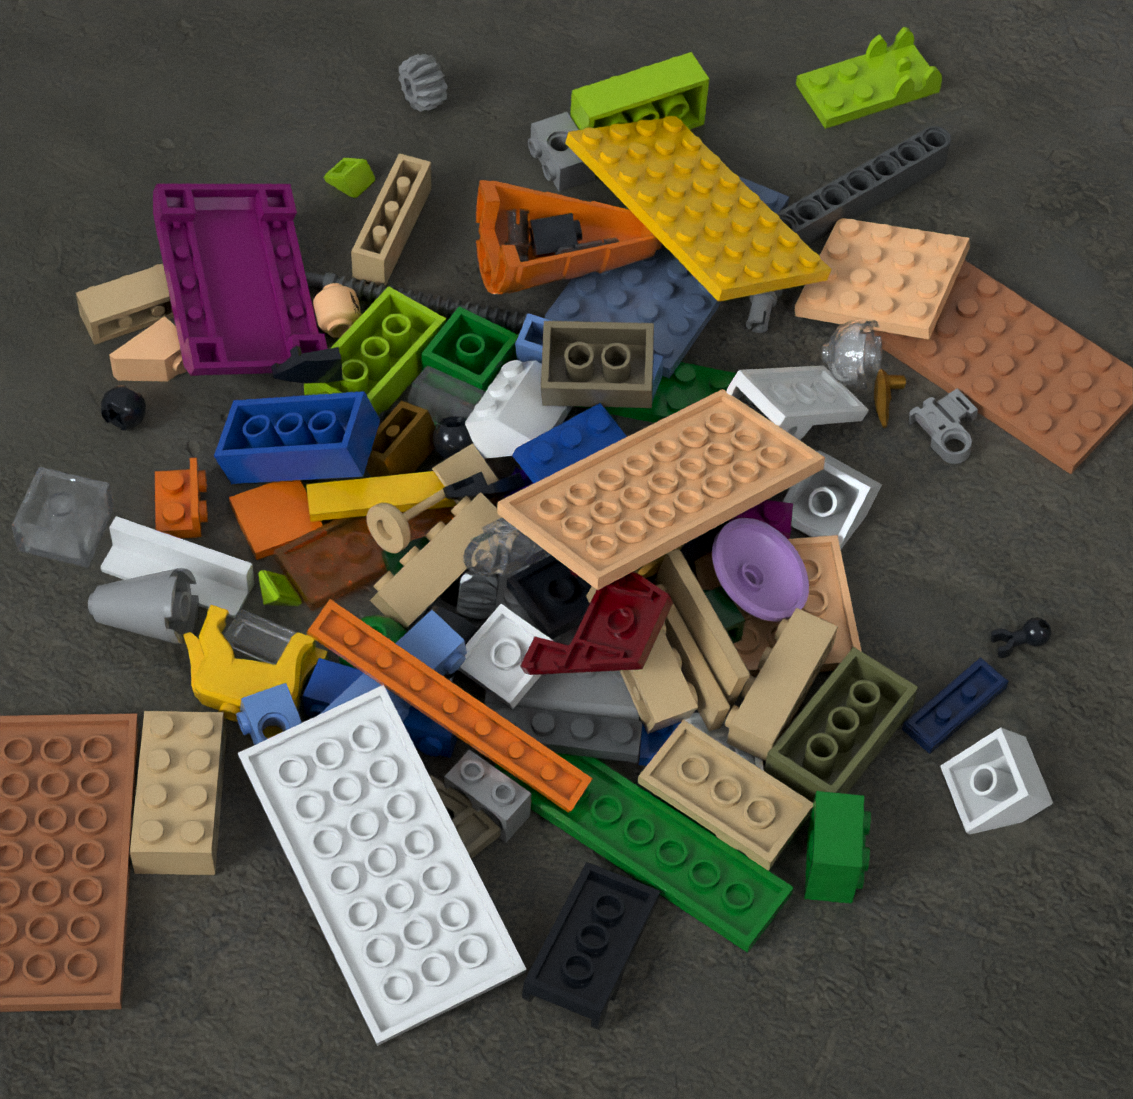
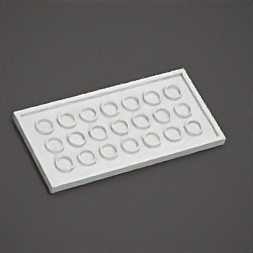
M384 685L238 753L240 761L377 1046L526 973L527 969Z

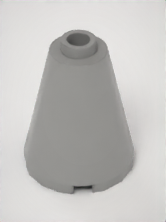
M176 568L99 585L94 593H91L89 596L88 610L97 623L173 644H185L183 634L188 632L194 634L198 620L199 598L198 595H191L190 584H196V580L190 570Z

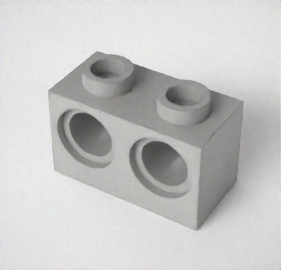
M470 749L444 776V787L446 789L451 787L469 798L472 808L476 811L483 810L501 829L499 839L505 843L530 817L531 793Z

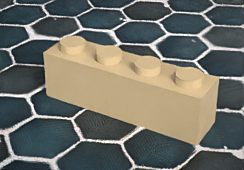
M398 154L351 251L352 277L356 278V280L361 281L364 279L367 283L373 281L378 286L382 283L386 286L431 191L430 161Z
M157 264L151 268L130 275H124L118 279L76 292L80 316L94 345L149 327L164 316L168 320L174 318L163 264Z
M481 492L472 501L465 496L451 510L455 517L447 525L440 521L425 535L430 542L422 550L414 546L399 561L404 567L395 576L388 571L373 586L378 592L370 601L385 616L402 624L406 629L511 526L509 522L497 514V508Z
M593 586L586 595L589 604L597 590ZM665 622L643 669L620 671L647 734L681 722L683 719L690 718L698 708L696 690L690 682H686L681 671V657L674 647L671 648L666 638Z
M799 608L795 609L789 620L782 619L774 637L777 640L774 648L767 647L758 664V668L761 669L758 676H750L744 686L742 697L745 699L740 707L734 705L725 722V726L729 728L727 744L766 761L768 752L790 726L834 646L838 626Z

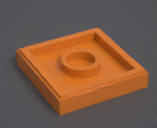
M301 480L271 482L229 497L230 506L256 560L325 536V528L321 521L310 522L307 492Z

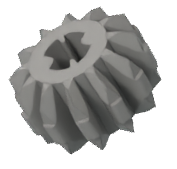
M425 53L411 56L402 62V65L399 66L400 76L398 80L402 86L401 90L405 94V100L410 103V106L414 110L417 109L421 112L435 109L438 105L443 104V101L447 99L446 89L448 86L445 83V75L441 71V65L436 63L435 58Z

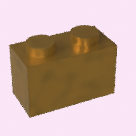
M400 401L378 427L366 466L371 477L414 473L434 450L432 437L435 424L428 410Z

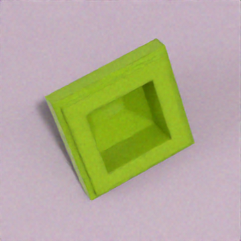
M261 570L258 573L264 605L299 606L302 603L301 598L286 575Z

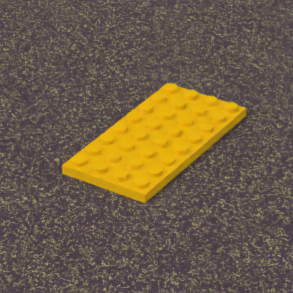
M676 116L568 132L566 145L718 302L828 280L831 268L820 256L804 243L797 233L793 232L756 193L740 180L738 175L734 174Z

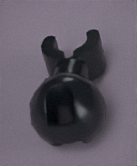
M1030 618L1024 623L1022 629L1014 632L1002 628L995 629L991 632V642L1004 641L1007 643L1005 646L998 648V658H1006L1012 654L1016 646L1027 643L1033 647H1039L1046 644L1051 637V627L1042 618Z

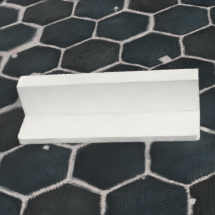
M117 516L109 527L113 546L101 565V571L106 574L126 580L176 568L188 569L196 580V584H190L191 595H198L199 606L209 609L210 605L226 609L229 612L228 616L231 618L238 616L255 584L252 563Z

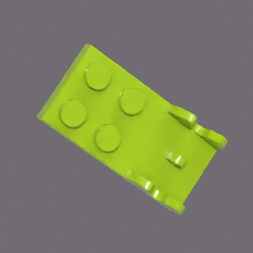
M902 27L896 35L894 43L887 47L886 41L879 34L870 42L866 54L797 75L796 86L825 129L939 93L942 84L940 71L935 66H929L914 45V35L908 27Z

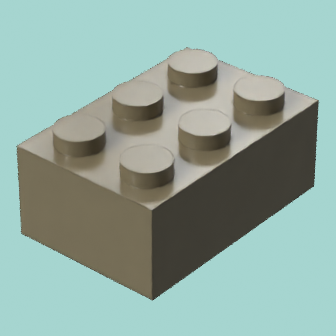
M544 321L541 369L542 405L593 407L601 403L603 407L652 408L654 323Z

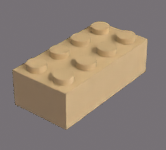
M144 711L130 855L135 874L215 875L227 738L223 712Z

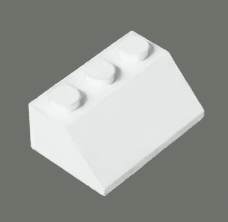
M513 360L504 364L465 421L473 444L484 459L512 456L517 447L562 424L573 407L542 405V364L538 361L521 362L520 360Z

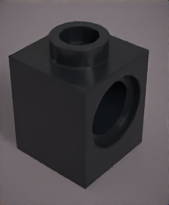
M572 213L527 221L533 256L557 252L558 248L564 246L575 248V244H578L577 241L582 240L580 222L573 219Z

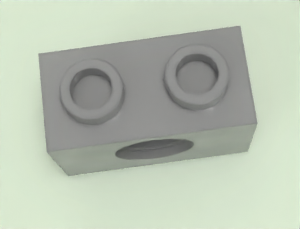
M568 112L532 123L531 138L528 139V148L531 155L539 159L546 179L548 181L552 180L559 192L595 180L594 172L565 143L568 132L579 130Z

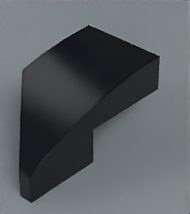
M296 345L290 350L291 357L282 364L275 363L271 366L273 378L297 383L343 381L339 347L302 353L300 346Z
M481 471L442 489L446 498L461 501L467 496L472 501L480 492L489 500L524 487L525 484L519 472L487 485Z

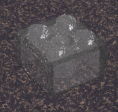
M39 467L11 525L18 551L88 568L114 511L110 484Z

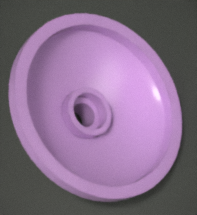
M751 518L732 520L720 529L715 536L712 546L713 565L723 590L736 605L755 617L773 622L782 621L783 618L790 619L796 608L802 609L809 593L807 571L797 550L783 534L767 523Z

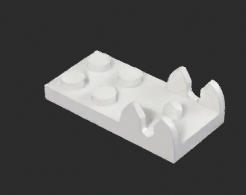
M824 365L739 370L726 393L738 400L745 394V399L750 404L754 403L774 424L798 440L805 436L812 425L862 421L869 411Z

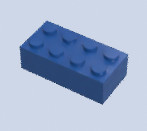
M365 391L233 400L214 457L231 484L363 477L380 418Z

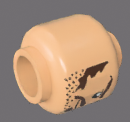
M339 283L326 285L313 299V307L319 329L334 338H340L362 315L357 293L352 288Z

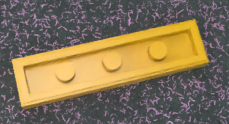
M434 471L306 484L310 522L367 516L368 510L381 502L392 504L400 512H406L444 488V485ZM444 498L428 509L453 507L457 504L454 500Z

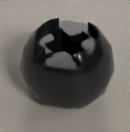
M126 385L115 386L104 394L101 401L102 417L107 423L111 422L113 425L121 428L122 431L133 429L143 421L146 414L145 399L139 392L135 393L127 388Z
M461 416L447 417L435 426L432 441L435 450L443 458L448 459L473 443L465 425V421L468 418Z

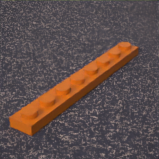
M329 599L308 629L307 635L379 684L384 685L389 691L566 812L572 811L593 779L331 599Z

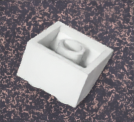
M819 450L816 452L825 457L824 469L791 486L783 502L793 503L791 526L810 537L838 535L840 549H842L866 517L882 484Z
M1000 727L940 766L964 829L968 834L1022 823L1053 804L1026 737Z

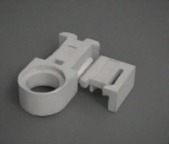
M957 388L937 401V407L935 406L936 399L930 397L923 401L922 409L916 406L909 413V425L917 421L931 436L930 447L944 461L951 464L964 462L968 459L971 452V436L960 425L961 421L959 419L967 416L974 421L977 419L978 409ZM951 439H957L964 443L965 448L961 451L953 452L946 448L945 443Z

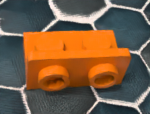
M197 457L190 458V469L155 471V525L157 531L180 539L202 537L201 523L208 522L207 500H201L200 492H207L206 470H199Z

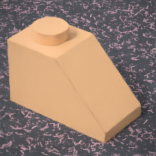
M165 316L109 354L113 377L118 381L168 382L178 374L187 371L183 365L176 326Z

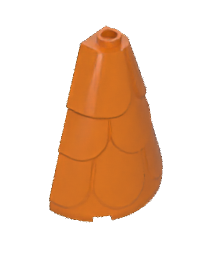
M480 180L476 223H480L478 230L480 239L476 241L477 257L483 283L491 294L518 292L563 279L581 277L594 271L600 274L653 257L656 250L661 248V242L629 209L596 201L587 202L498 181ZM572 213L573 219L579 220L582 230V240L577 241L578 244L598 240L604 243V239L617 238L619 242L555 255L556 252L533 256L527 221Z

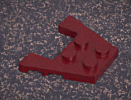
M570 570L572 575L578 576L576 573ZM633 571L600 590H596L571 644L565 645L534 636L520 667L528 675L641 670L648 659L673 601L668 593Z

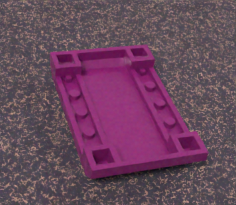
M156 184L153 190V216L183 365L190 376L272 373L271 366L275 363L282 364L291 357L290 350L296 345L300 346L302 353L328 349L325 334H319L293 222L297 211L291 184Z

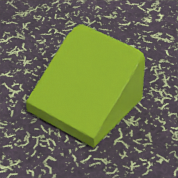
M345 157L323 177L327 183L352 198H357L375 181V176L367 160Z

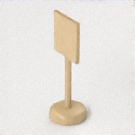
M473 443L432 468L444 487L481 471L487 485L499 481ZM443 489L404 513H401L392 504L384 502L371 507L367 512V525L374 540L381 548L395 554L405 549L411 539V531L407 521L446 498Z

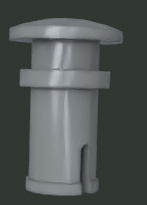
M783 289L750 295L752 305L746 322L748 329L752 328V331L756 333H763L768 330L771 309L776 305L777 298L782 295Z

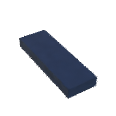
M980 657L903 723L902 730L925 751L931 754L1007 688L1009 681Z

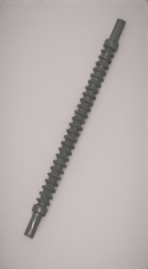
M305 271L308 286L322 288L323 290L328 284L339 283L352 288L357 293L358 300L366 297L368 302H372L373 299H377L386 289L383 283L377 287L373 281L370 285H367L364 279L358 283L354 277L348 281L345 275L340 279L338 274L331 272L321 275ZM402 287L398 290V292L439 315L443 313L446 319L460 306L505 329L510 327L513 333L517 329L521 330L527 316L526 313L524 317H521L518 311L511 315L508 309L502 313L498 307L495 311H492L489 305L483 309L479 303L473 307L469 301L466 305H463L460 299L454 303L450 297L444 301L441 295L435 299L431 293L425 297L421 291L418 295H415L412 289L408 293L404 292Z

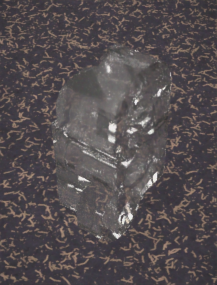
M500 518L482 527L483 533L471 539V542L464 551L463 561L467 569L479 575H484L485 577L493 574L504 576L540 561L550 554L504 518Z

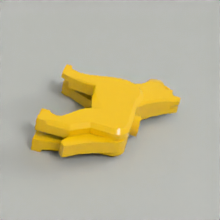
M214 605L209 607L199 639L192 632L183 634L191 663V686L194 696L198 698L201 704L219 710L218 712H223L225 719L238 722L236 713L241 712V698L283 683L287 684L298 712L303 686L314 671L318 659L328 660V651L316 648L315 639L299 632L291 637L276 665L254 660L236 659L231 645L221 633L225 629V620L229 612ZM268 726L262 732L269 739L283 731L277 726Z

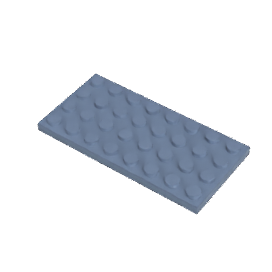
M739 176L740 180L756 193L773 212L778 213L788 207L789 196ZM661 243V248L656 250L653 257L600 274L594 271L571 279L545 314V319L551 321L654 323V353L663 356V376L670 378L722 301L718 302Z

